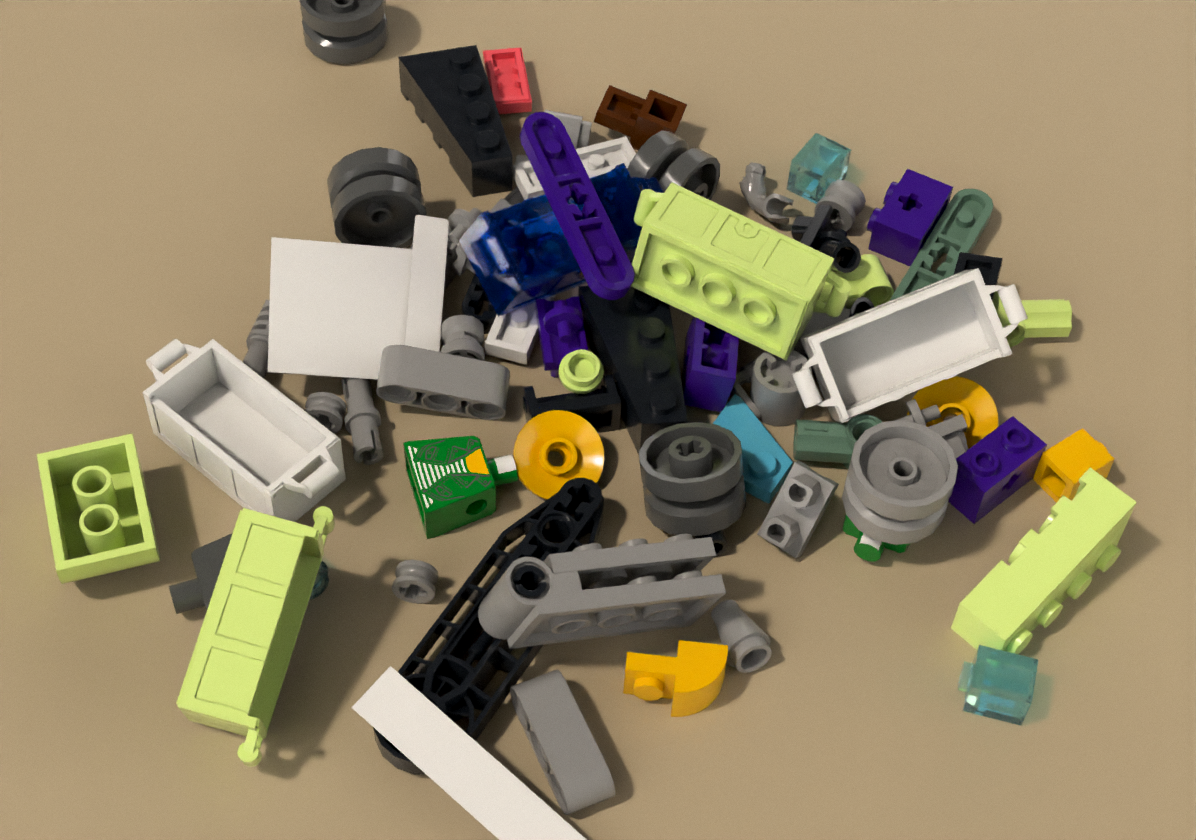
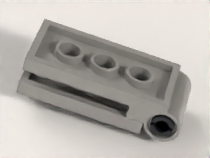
M679 534L666 539L664 542L648 544L646 539L639 538L626 541L618 547L603 549L601 544L591 543L579 546L572 552L549 554L544 561L535 557L516 559L481 602L478 609V618L482 628L489 635L497 639H507L509 649L689 627L726 594L721 574L702 576L701 570L716 556L712 537L693 539L691 534Z

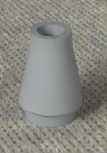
M726 600L715 606L711 612V617L716 624L722 645H728V664L736 667L742 673L753 672L764 666L772 655L770 637L740 609L736 601Z

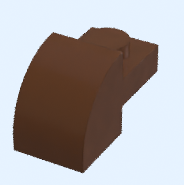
M609 85L597 110L594 122L631 137L629 141L634 150H639L651 136L660 131H670L675 134L687 104L651 89L645 100Z

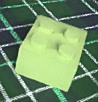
M133 434L37 454L55 568L61 584L160 561L144 476Z

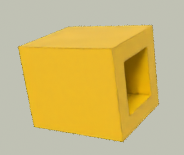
M1082 428L1042 453L1033 480L1056 503L1063 495L1072 501L1080 485L1079 479L1091 467L1106 479L1115 458L1109 454L1101 442L1095 440Z

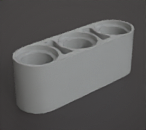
M390 345L382 351L376 393L380 398L392 403L481 420H498L503 418L506 413L510 371L505 366L493 362L407 345Z
M556 669L511 686L510 695L515 712L564 814L569 815L614 797L615 786L610 770L562 673Z

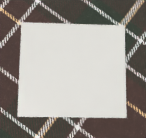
M271 237L268 372L378 380L383 349L390 345H405L412 249Z

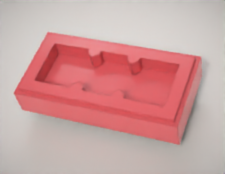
M522 48L483 51L484 70L499 115L532 112V99Z

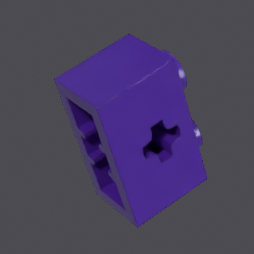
M907 169L899 183L893 181L890 184L884 197L883 204L885 205L883 208L876 207L869 219L867 231L872 232L868 249L911 266L947 208L953 187Z
M694 316L685 339L681 379L685 405L722 412L736 380L739 338Z
M1012 416L956 458L958 465L956 481L948 502L975 524L1033 479L1047 444Z

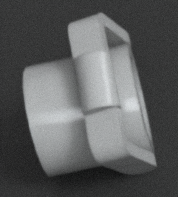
M792 350L787 361L765 351L757 359L740 368V372L736 374V380L730 394L732 397L734 394L741 397L755 416L763 423L772 426L793 424L796 422V419L799 420L804 415L806 408L792 373L799 371L808 360ZM746 382H751L750 397L741 387Z

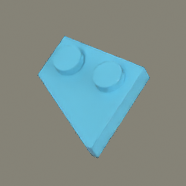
M734 394L713 424L732 431L741 441L745 492L769 504L783 485L793 462L741 397Z

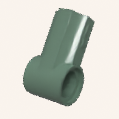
M868 414L852 417L848 423L796 419L793 441L794 460L843 463L849 469L855 442L865 430L882 421Z

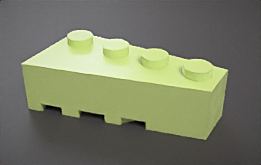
M1091 467L1079 479L1080 485L1074 499L1071 501L1063 495L1051 508V514L1044 521L1039 532L1036 533L1031 529L1019 541V544L1008 559L1010 565L1001 560L959 603L951 629L995 666L1008 653L1014 657L1017 656L1030 642L1033 636L1031 632L1039 624L1044 628L1049 626L1063 608L1061 603L1069 596L1074 600L1077 599L1091 583V575L1097 569H1100L1102 572L1107 571L1121 553L1117 544L1137 502Z

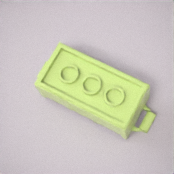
M672 182L664 193L655 192L651 189L641 191L634 215V222L642 226V230L632 262L635 276L631 287L786 361L809 323L813 312L826 313L832 317L841 315L850 294L851 285L849 282L841 280L830 270L835 258ZM825 282L833 285V288L825 304L819 301V297Z
M320 506L315 509L313 513V527L246 508L240 510L176 702L178 708L189 721L246 736V740L239 746L237 754L244 765L248 767H254L261 761L260 747L263 739H266L322 562L326 538L335 527L333 512L326 506Z

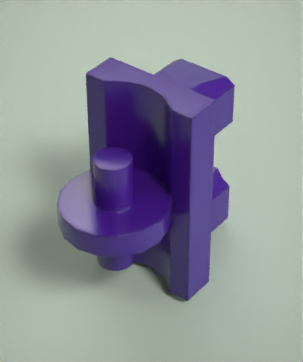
M579 296L557 301L536 299L535 301L544 370H550V374L554 378L559 377L560 362L568 353L580 349L588 350Z

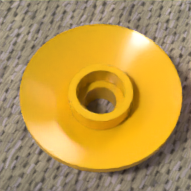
M955 376L947 380L944 379L920 389L913 397L920 410L936 404L939 408L941 417L927 422V427L943 422L948 416L963 414L968 426L966 432H964L968 449L998 427V412L992 397L981 385L968 378Z
M553 410L533 417L520 430L513 448V458L520 481L530 492L545 500L555 495L567 481L574 478H587L597 483L604 467V447L599 434L587 420L569 411ZM556 451L562 455V466L556 467L549 462V452Z

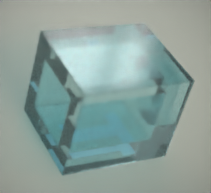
M815 133L791 160L787 190L817 204L822 197H825V191L833 181L846 179L851 149Z
M979 645L973 662L964 661L960 672L957 690L966 692L962 711L1021 726L1032 703L1038 659Z

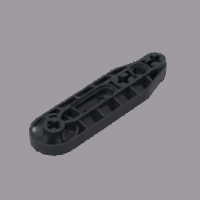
M574 478L567 481L555 495L505 529L398 671L401 676L453 722L462 717H468L469 725L465 732L475 741L509 695L510 687L516 685L543 646H528L518 660L510 654L514 648L509 649L507 639L496 638L485 653V649L494 637L484 630L477 641L473 643L483 630L478 618L479 606L510 564L516 559L535 557L544 561L549 554L572 552L579 546L597 542L603 520L604 498L598 484L590 479ZM526 535L513 554L504 551L511 543ZM552 540H559V541H562V542H561V543H552V542H550V541H552ZM493 565L500 570L487 589L478 586ZM467 600L474 604L460 625L451 622ZM440 636L448 640L433 662L424 659ZM468 650L469 656L463 661L462 657ZM475 659L480 660L475 668L471 666ZM498 670L509 673L492 698L483 692ZM439 692L446 693L442 697L437 695ZM474 708L482 711L475 722ZM373 727L375 741L382 756L395 768L414 775L425 774Z

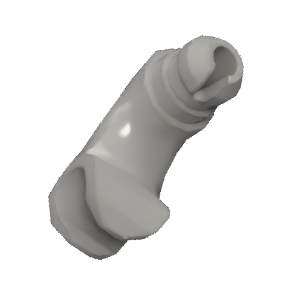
M751 162L746 166L745 177H743L742 182H739L742 194L752 210H755L773 223L787 225L790 218L782 216V211L787 205L792 206L794 200L776 193L766 197L765 182L763 181L767 172L766 168L762 164Z

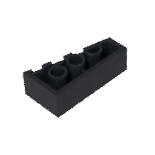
M477 45L398 57L402 95L414 105L415 114L422 123L427 124L433 133V140L439 149L443 148L449 156L450 165L472 197L512 191V153Z
M579 286L578 296L584 329L590 341V349L600 359L604 374H612L614 377L618 395L621 399V417L639 455V450L645 440L657 431L676 424L688 423L670 306L633 287H630L624 297L617 300H607L593 293L589 286Z

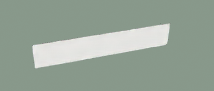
M391 666L352 706V709L499 840H587Z

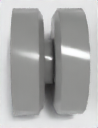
M904 420L881 422L865 430L854 444L844 485L842 500L846 515L858 530L881 542L894 545L916 543L932 535L944 519L948 500L951 497L956 481L958 465L953 449L940 434L923 424Z

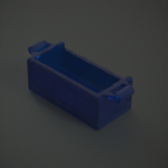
M622 163L610 172L590 178L632 265L642 226L634 222V215L641 194L638 186L641 185L643 190L651 189L659 193L664 192L656 177L650 179L631 177L625 164ZM545 194L536 198H529L521 203L493 213L488 210L480 213L459 240L498 317L533 304L536 299H546L587 283ZM570 197L568 204H576ZM576 204L579 210L582 211L584 205Z

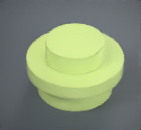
M582 349L568 353L561 360L558 371L562 385L569 391L577 394H586L594 391L601 384L604 374L600 359L592 352Z

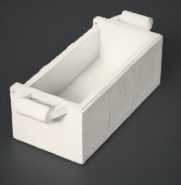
M979 268L965 270L800 337L808 361L804 363L799 371L792 373L805 408L814 405L827 406L832 420L844 423L849 421L851 417L890 401L901 399L907 394L944 379L947 380L955 377L959 373L996 358L1013 354L1006 337L1017 327L1019 322L1028 317L1015 284L1006 287L985 285ZM996 291L1010 322V325L1002 327L990 296L991 293ZM809 367H812V370L814 372V375L824 397L823 401L821 399V396L819 394V391L817 389V386L815 384Z
M174 339L146 360V364L153 372L156 380L154 384L143 391L153 434L243 508L296 522L346 480L341 439L214 339L202 348L182 344L179 340ZM184 354L189 355L165 374L161 373Z

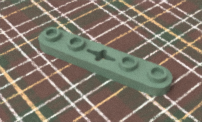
M972 188L960 190L953 196L889 301L954 275L959 253H971L989 223L994 205L988 194ZM943 253H946V262L938 266L936 273L932 272L933 262H936Z

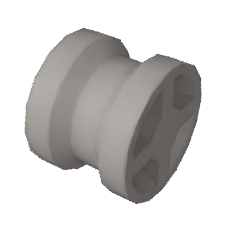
M836 180L828 186L825 191V197L819 200L815 206L814 213H816L819 205H831L833 212L830 216V221L836 230L843 229L848 231L854 224L855 217L865 206V196L855 184L846 180Z

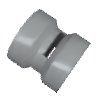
M455 315L447 318L441 325L440 339L443 347L440 352L485 361L484 349L481 346L484 341V327L481 321L468 315Z

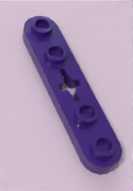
M546 112L530 114L522 126L519 136L520 141L584 278L593 293L607 300L620 299L629 291L634 281V270L566 128L560 119ZM570 197L576 204L584 205L582 211L579 210L576 204H568Z

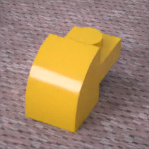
M679 640L677 657L627 652L623 694L635 695L640 699L649 701L660 698L672 699L671 717H684L696 714L712 704L720 693L727 662L728 645Z

